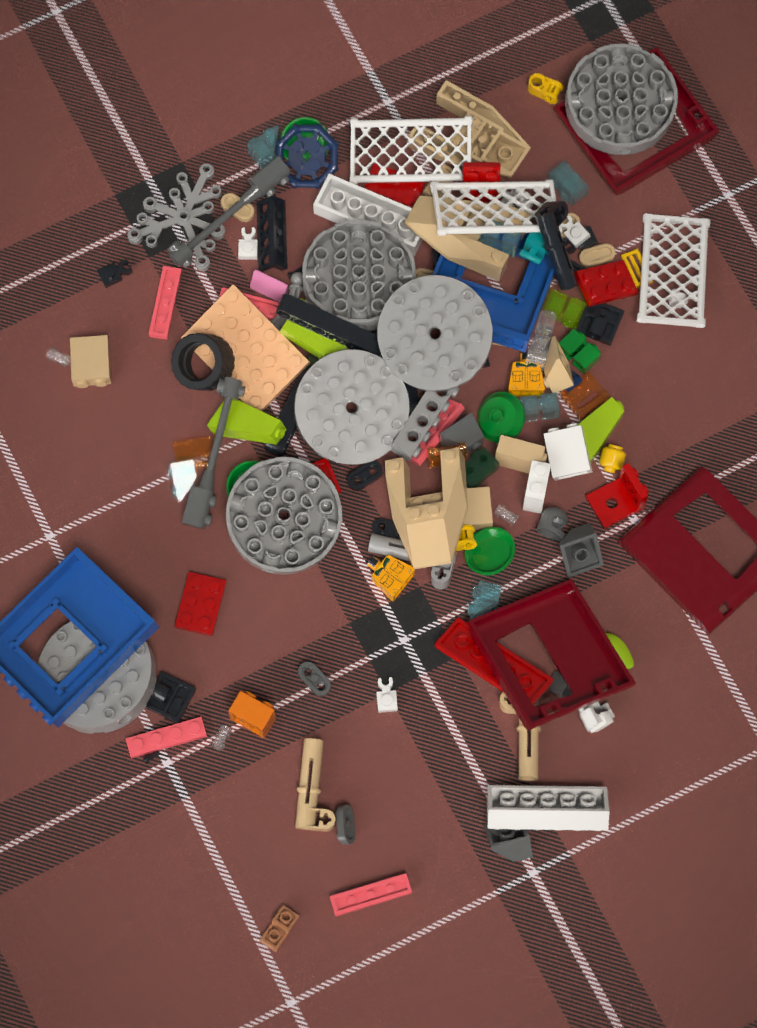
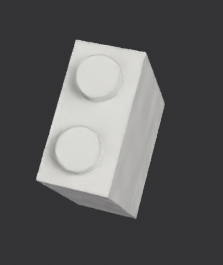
M577 423L567 425L566 429L552 428L548 430V433H544L552 477L555 481L593 472L584 428L581 425L578 426Z
M532 460L523 510L542 513L551 464Z

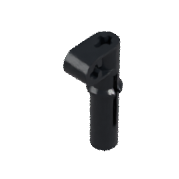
M565 201L545 202L537 210L535 218L544 241L543 248L548 252L561 290H569L577 286L578 281L565 247L566 239L562 237L559 226L568 216V205Z

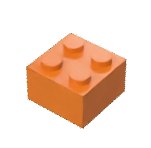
M240 691L228 711L230 719L265 739L276 720L273 705L266 701L261 703L256 700L257 697L248 691L246 693Z

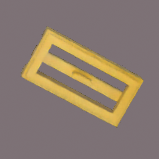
M635 249L622 254L620 258L624 260L638 289L641 286V272L632 255L635 254L641 268L642 256L639 250ZM627 257L629 258V260H630V262H631V264H632V266H633V268H634V270H635V272H636V274H637V276H638V278H639V282L637 281V278H636V276H635V274H634V272H633V270H632V268H631V266H630V264H629V262H628V260H627Z

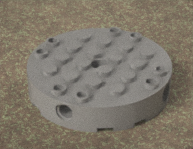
M630 44L606 45L597 48L588 56L586 55L576 65L570 76L566 91V114L576 134L591 147L615 155L639 153L655 145L668 131L677 107V86L672 73L668 71L664 62L655 54H650L642 50L641 47Z
M369 220L343 221L335 224L334 227L322 231L313 240L309 249H307L302 269L303 290L309 304L367 331L378 329L381 311L389 297L402 285L415 279L414 257L411 250L404 243V239L394 230L391 231L383 227L382 224Z
M430 275L405 283L389 297L379 317L377 338L385 363L399 379L420 390L432 392L446 391L464 385L483 368L492 348L493 326L485 303L471 287L451 277ZM434 329L441 331V335L437 339H433L430 336L431 331Z
M342 350L321 358L305 373L296 390L294 417L300 435L316 454L337 464L359 465L376 460L392 449V443L409 418V397L404 382L389 369L384 359L362 350ZM348 403L356 405L354 413H349L346 410Z
M276 457L261 461L250 467L234 484L226 506L227 530L237 552L252 566L272 574H295L317 565L333 548L342 523V506L332 481L313 464L292 457ZM281 511H286L289 513V518L282 520L278 514Z
M69 622L48 640L40 655L38 666L58 685L97 646L72 622ZM147 641L63 724L83 733H108L124 727L138 717L146 708V703L150 696L153 695L157 680L156 660Z

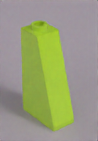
M289 320L285 322L280 331V334L284 335L288 340L318 359L334 352L349 350L345 345L335 342V339L330 340Z
M613 397L578 424V426L581 425L584 428L591 463L623 418L624 406L620 401H615Z
M232 400L223 437L277 445L279 440L284 437L287 429L281 420L239 400ZM223 403L207 424L214 435L218 427Z

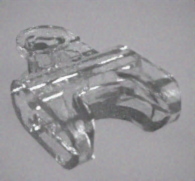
M548 310L540 313L534 337L527 353L526 365L533 363L540 365V368L544 369L556 322L555 313Z

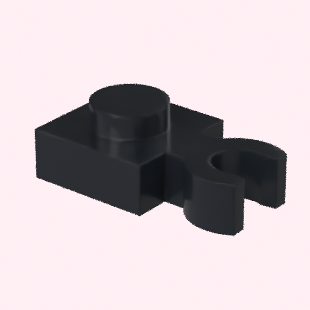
M591 226L585 228L590 237L577 247H580L581 251L599 244ZM566 239L565 246L572 245L571 248L567 249L568 254H573L577 248Z
M122 260L117 267L113 262L97 270L105 288L122 281L121 275L127 276L132 274V268L123 269L124 266L128 265L127 260Z

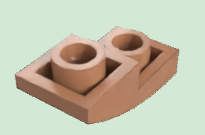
M283 905L259 942L277 952L300 916Z

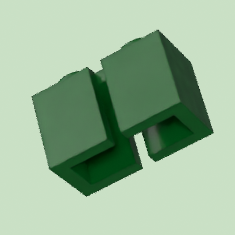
M573 329L559 344L568 361L573 358L572 365L585 375L600 361L601 353L596 345L586 342L587 338L582 332H577Z

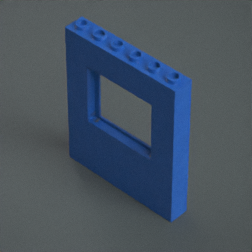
M483 233L479 242L504 253L525 259L519 256L524 248L525 241L530 233H525L521 241L503 233ZM546 253L540 265L529 262L517 296L462 279L466 267L440 255L432 275L451 277L471 287L481 297L488 309L493 326V342L526 353L555 275L549 255Z
M76 547L0 621V673L2 672L6 676L4 680L11 687L15 685L18 688L16 692L24 700L28 698L31 701L29 705L37 713L41 711L44 714L42 718L50 726L54 724L59 728L159 626L90 558ZM57 608L97 646L58 685L19 647Z

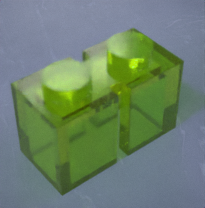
M552 290L545 304L543 316L552 322L561 321L567 328L577 329L587 303L571 297L564 314H562L568 295Z

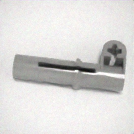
M372 533L368 552L384 556L390 555L397 559L410 561L402 540ZM457 552L454 554L452 563L432 566L431 583L436 589L442 590L449 586ZM440 568L444 569V577L442 579H438L440 577Z

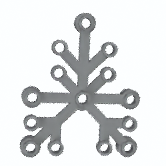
M208 163L200 167V177L192 192L188 184L187 174L181 172L177 175V182L181 185L187 199L185 207L182 204L180 191L177 188H172L169 191L170 199L173 200L177 210L158 203L154 197L145 198L143 207L147 213L159 211L172 218L158 222L148 218L146 213H139L137 215V222L148 227L130 229L127 234L129 242L134 245L142 242L143 236L149 235L146 238V244L148 247L153 248L157 245V239L162 229L178 224L184 227L189 238L188 244L196 237L191 225L201 229L207 228L210 223L195 217L211 214L214 211V205L206 200L219 198L222 194L219 186H213L210 191L200 194L206 180L214 177V167ZM205 168L210 169L208 172L203 171ZM180 177L186 178L184 181L179 180ZM218 190L219 193L214 194L213 191ZM176 192L178 195L172 196V193ZM150 201L154 202L152 205H147ZM204 202L202 207L192 210L195 204ZM211 206V209L207 210L205 207ZM182 215H187L185 219L181 218ZM141 217L146 218L144 221L139 220ZM223 225L218 227L221 229L219 232L214 231L211 233L213 239L220 240L224 238L225 228ZM133 233H138L136 237L132 236ZM150 239H154V240H155L154 243H149L148 241H149ZM211 239L203 240L192 249L196 256L195 266L199 271H206L210 267V260L206 255H203L200 247L204 248L207 252H213L216 246L215 242ZM213 244V247L208 248L207 245ZM202 259L205 260V263L203 264L199 263V261Z

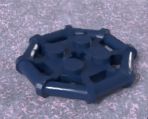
M293 124V127L275 143L277 145L276 156H280L283 161L284 149L289 151V162H285L287 167L291 166L297 172L295 178L291 174L288 175L290 178L288 182L294 189H320L328 174L333 175L339 170V142L334 140L323 128L322 124ZM301 132H314L313 138H303ZM296 134L298 140L293 142L291 147L286 145V143ZM319 136H321L328 143V145H326L325 147L321 145V143L317 140ZM331 150L330 163H327L326 151ZM307 151H309V154L312 155V158H309V160L306 162L305 158H303V155ZM324 166L328 169L318 177L317 173ZM302 175H312L313 180H301Z

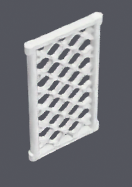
M472 116L435 119H351V172L349 182L358 185V183L463 181V173L459 167L465 161L472 162ZM463 125H467V137L460 133ZM415 126L418 133L410 139L405 134V131L408 127ZM426 126H434L436 133L431 138H427L423 134ZM444 126H452L455 130L449 138L441 133ZM371 127H379L381 134L376 139H372L368 135ZM389 127H397L400 131L394 139H391L386 134ZM356 128H361L363 135L356 140ZM438 134L445 138V142L440 147H437L432 142ZM456 134H459L464 139L458 147L450 142ZM401 135H404L409 140L403 148H400L395 143ZM419 135H423L427 139V142L422 147H418L414 143V140ZM365 136L372 140V143L366 149L359 144L360 140ZM382 136H386L390 140V143L385 148H381L377 144V141ZM447 143L455 148L449 156H446L441 151ZM465 143H467V155L460 151V148ZM394 144L399 148V152L394 157H391L386 150ZM410 144H413L418 149L412 157L405 153V149ZM428 144H432L436 148V151L431 156H427L423 152V149ZM356 145L363 150L357 158H355ZM373 145H377L381 149V152L376 157H372L368 153V150ZM456 152H459L464 157L458 165H455L450 160ZM401 153L409 158L403 166H400L395 161ZM419 153H422L427 158L421 166L414 161V158ZM437 153H441L445 157V160L440 165H436L432 161V158ZM364 154H367L372 159L366 167L359 163V159ZM382 154H386L390 158V161L385 166H381L377 162V159ZM449 161L454 166L452 173L444 174L441 167ZM410 162H413L418 167L415 174H407L404 170ZM428 162H432L436 166L433 174H425L423 167ZM356 163L363 168L360 175H355ZM373 163L381 167L378 175H370L368 172V168ZM391 163H395L399 167L396 175H389L386 171V168Z
M553 180L439 183L438 181H433L430 184L438 236H446V234L540 232L539 226L533 225L529 221L535 217L537 210L533 211L527 206L530 203H534L540 208L544 203L535 200L537 196L545 198V202L556 201ZM496 189L500 194L493 197L488 194V190ZM507 189H515L518 194L512 197L506 191ZM525 189H533L536 194L529 196L525 193ZM543 189H548L550 196L543 193ZM437 190H441L444 194L441 198H438ZM460 190L462 195L457 198L451 194V191ZM470 190H478L481 195L474 197L469 192ZM504 196L510 201L507 204H503L498 199ZM519 196H523L528 201L523 204L516 199ZM449 197L455 202L448 205L443 200ZM464 197H468L473 202L467 205L461 200ZM482 197H487L491 200V202L489 204H484L480 201V199ZM512 203H515L521 208L517 211H514L508 206H510ZM459 204L465 209L462 212H458L453 207ZM474 204H478L483 209L478 212L471 207ZM497 204L502 208L499 211H495L490 206ZM439 205L445 207L446 210L444 212H440ZM525 210L531 215L528 218H524L519 213ZM470 211L476 216L469 219L463 214ZM485 211H489L494 216L488 219L482 214ZM503 211H508L512 214V216L510 218H505L501 215V213ZM452 212L457 216L454 219H450L445 214ZM480 218L486 223L485 226H477L474 221ZM495 218H499L505 223L503 226H496L492 221ZM518 218L523 223L522 225H514L511 220ZM442 219L449 223L448 227L442 226ZM458 219H463L467 222V225L458 226L455 222ZM560 225V226H559V229H560V232L562 233V225Z
M643 214L644 236L640 305L637 322L704 328L706 326L704 307L710 219ZM652 222H663V223H662L660 226H656V225H655L654 223H652ZM671 223L682 225H680L679 227H674ZM665 225H668L673 230L668 235L660 230ZM690 225H699L701 227L693 229ZM687 227L691 233L683 236L679 230ZM658 232L663 238L656 242L651 239V234ZM677 234L682 240L674 243L669 237ZM695 235L700 238V243L693 245L688 238ZM668 241L672 247L664 250L660 244ZM683 242L691 247L686 252H683L678 247ZM658 248L663 254L656 258L650 255V250ZM675 249L681 256L673 259L668 253ZM695 251L699 254V259L692 261L687 254ZM667 257L671 263L663 266L658 260ZM682 258H685L690 263L685 268H682L677 263ZM657 264L662 270L658 273H653L649 271V266ZM675 265L680 272L672 275L667 269ZM694 267L699 270V274L692 277L686 270ZM666 273L670 279L662 282L657 276ZM684 274L689 281L682 284L676 278ZM656 280L661 286L654 290L648 287V282ZM674 281L679 288L671 291L666 285ZM693 283L698 286V291L691 293L685 287ZM665 289L670 295L666 298H661L657 292ZM683 290L688 294V297L681 300L675 294ZM655 296L660 302L653 306L647 303V298ZM673 297L678 304L670 307L665 301ZM693 299L697 302V307L690 309L685 305V302ZM664 305L669 311L662 315L656 308ZM682 306L688 312L683 316H679L675 309ZM654 312L658 317L646 316V314ZM673 314L676 318H668L666 316ZM688 315H691L694 318H696V320L684 318H686Z

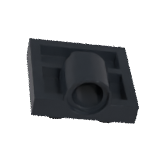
M605 303L590 307L587 304L576 331L582 332L588 338L611 346L624 315V310Z
M161 672L156 681L153 695L150 696L146 703V709L178 724L191 702L196 688Z

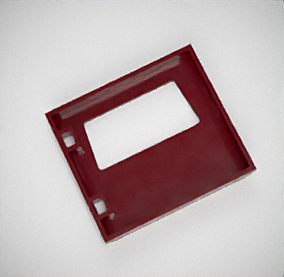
M658 47L648 53H653L659 57L675 79L678 92L675 113L688 135L627 172H624L607 153L591 147L576 134L568 120L565 101L554 107L557 115L615 195L628 191L710 142L719 133V129ZM699 111L702 118L697 120L694 115Z
M700 467L624 534L617 543L709 636L757 592V558L738 579H735L674 518V515L703 494H707L756 544L757 519L706 468ZM723 605L729 609L724 615L719 610Z
M572 579L468 621L469 631L523 726L528 731L546 724L550 720L560 718L603 700L607 696L615 695L635 686L636 682ZM527 624H531L568 685L572 695L533 706L496 641Z

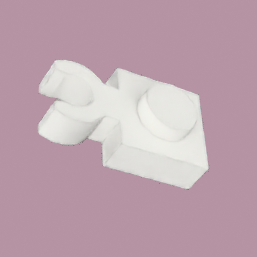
M568 215V223H562V229L566 230L564 232L565 237L577 248L590 237V234L578 221L573 224L571 216Z
M243 227L241 232L244 239H239L238 258L257 260L258 241L253 240L256 236L255 228H252L251 234H246L245 227Z
M389 677L388 685H383L381 678H379L378 686L382 692H376L378 713L398 711L396 690L390 691L393 686L392 678Z

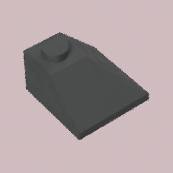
M468 414L440 433L439 446L441 449L447 450L459 447L461 452L469 453L472 450L477 451L483 446L484 436L473 414Z
M590 523L571 529L559 543L568 578L604 565L597 534Z
M488 823L483 824L492 851L513 862L533 857L527 829H488Z

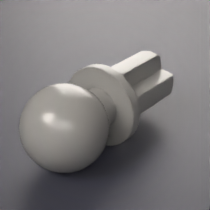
M295 272L291 275L290 281L292 285H289L288 288L290 290L289 295L300 299V294L303 292V287H301L303 285V275L301 272Z

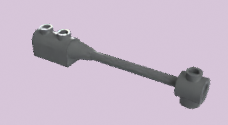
M280 156L271 159L247 180L251 186L241 196L240 200L187 245L183 241L176 240L167 248L169 258L177 267L183 266L186 268L193 262L191 258L194 256L191 250L244 205L265 195L270 197L276 192L275 186L279 183L283 186L290 180L288 175L291 172Z
M231 377L219 379L216 393H219L225 400L207 469L203 474L199 487L191 485L182 520L183 525L205 529V526H210L212 515L209 514L210 507L215 508L217 496H214V469L232 400L238 401L239 397H243L246 386H242L243 381Z

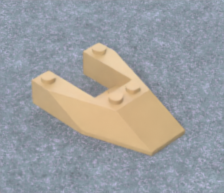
M446 80L437 93L436 104L460 118L472 116V162H500V175L512 178L531 147L493 106ZM463 125L460 130L464 137H467V125ZM416 127L408 135L410 139L418 133ZM425 128L423 134L427 138H431L435 132ZM456 134L450 140L456 147L464 141L459 134ZM419 135L414 140L418 147H422L427 142L423 135ZM437 135L432 142L437 147H440L445 142V138ZM449 143L441 149L446 156H449L455 150ZM467 143L460 148L464 155H467ZM410 144L408 146L416 152L418 151V149L413 144ZM428 144L423 149L427 156H431L436 151L432 144ZM456 152L450 158L455 165H458L464 159L459 152ZM437 153L433 159L444 161L445 157L441 153Z
M419 196L404 225L446 259L500 281L506 270L509 254L479 242L483 233L438 236L433 197ZM451 198L443 200L448 205L455 202ZM461 200L467 205L473 202L469 200ZM459 204L453 207L458 212H462L465 209ZM474 204L471 207L478 212L483 209L478 204ZM496 204L490 206L495 211H499L502 208ZM439 205L440 212H444L446 208ZM508 206L514 211L519 210L518 208ZM470 211L463 214L469 219L476 216ZM485 211L482 214L488 219L494 216L489 211ZM503 211L501 213V215L505 218H510L512 216V214L508 211ZM525 211L519 213L524 218H528L531 215ZM452 212L445 214L450 219H454L457 216ZM480 218L474 221L477 226H485L486 223ZM495 218L492 221L496 226H503L505 223L499 218ZM518 218L511 220L514 225H522L523 223ZM442 219V226L448 227L449 223ZM458 219L455 222L458 226L467 225V222L463 219ZM503 233L520 241L525 233Z
M459 447L440 451L442 492L411 497L410 467L405 459L402 457L385 461L386 482L392 519L414 569L450 564L453 561L468 510L465 457Z

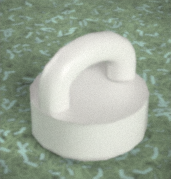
M677 292L675 294L681 300L687 298L685 293ZM671 297L668 299L670 307L678 304L675 298Z

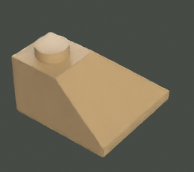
M556 336L551 339L544 366L545 377H543L546 388L550 387L553 394L574 386L570 363Z

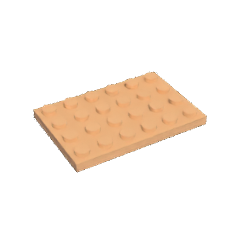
M234 284L181 337H186L189 334L204 333L219 336L224 341H227L235 357V367L231 378L243 381L242 386H246L244 396L239 398L244 403L262 412L311 363L284 335L280 334V331ZM206 344L200 345L194 352L213 370L215 366L213 351Z

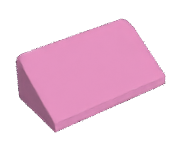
M254 270L250 284L251 289L280 302L283 294L289 293L287 284L258 270Z

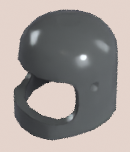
M558 507L546 508L540 517L536 529L537 532L553 540L562 541L565 533L561 530L564 525L568 524L569 520L567 513Z

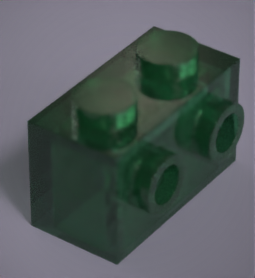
M485 447L480 451L478 449L470 455V459L465 463L467 488H477L499 469V462Z

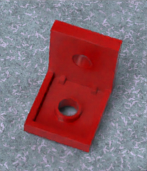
M629 463L622 466L618 479L585 496L604 530L638 513L645 507L649 491L644 483L641 484L639 481V474L636 468H632ZM608 500H614L617 503V506L615 508H609L606 505V502Z

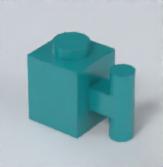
M541 232L530 233L525 241L524 248L519 256L540 265L546 253L548 254L543 248L544 241Z

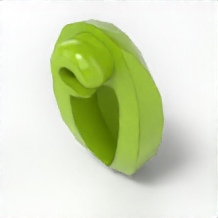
M605 633L626 668H632L634 661L625 643L616 635Z

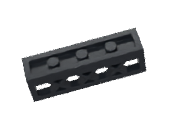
M272 195L257 202L258 269L262 272L271 268L281 271L287 269L285 200ZM264 205H267V210H266V212H265V214H264V213H263V206H264ZM268 221V226L264 231V225ZM267 237H268V241H269V242H268V244H267V246H266V248H265V247H264V243H265V241H266V239H267ZM269 255V263L265 264V259Z

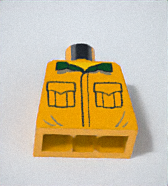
M521 353L520 362H513L508 393L516 397H544L545 387L540 363L531 362V353Z
M387 555L382 562L373 556L367 564L368 567L374 570L371 576L373 583L392 602L395 601L415 575V569L412 566L390 555Z

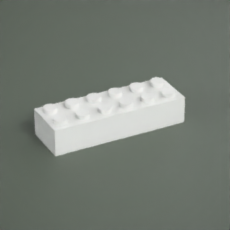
M328 174L313 204L314 214L335 223L348 220H369L380 223L391 231L394 230L404 239V243L411 250L413 256H415L423 240L404 225L412 208L331 174Z
M488 785V829L608 831L609 802L607 787Z

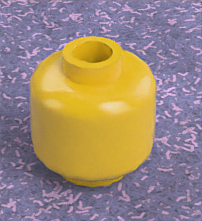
M608 444V447L602 449L599 464L604 467V471L615 473V470H621L622 466H624L626 453L622 447Z

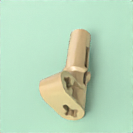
M502 692L499 702L500 709L504 713L516 714L512 705L508 704L507 696ZM519 719V726L516 728L517 732H519V779L523 781L538 780L539 732L541 727L530 730V757H527V730Z
M304 739L300 784L296 789L299 794L295 828L326 832L335 827L336 818L332 811L317 808L318 795L321 793L319 783L324 743L320 739ZM310 761H313L310 799L308 804L306 803L309 769ZM316 813H320V819L328 816L331 822L329 821L327 825H324L323 821H319V826H315Z

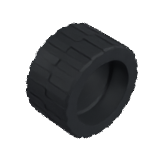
M189 334L176 344L172 352L171 368L175 378L186 388L212 391L217 389L220 378L224 379V377L232 376L235 367V357L232 348L223 338L213 334ZM202 344L208 345L215 357L214 369L210 376L204 380L196 377L191 366L192 355Z

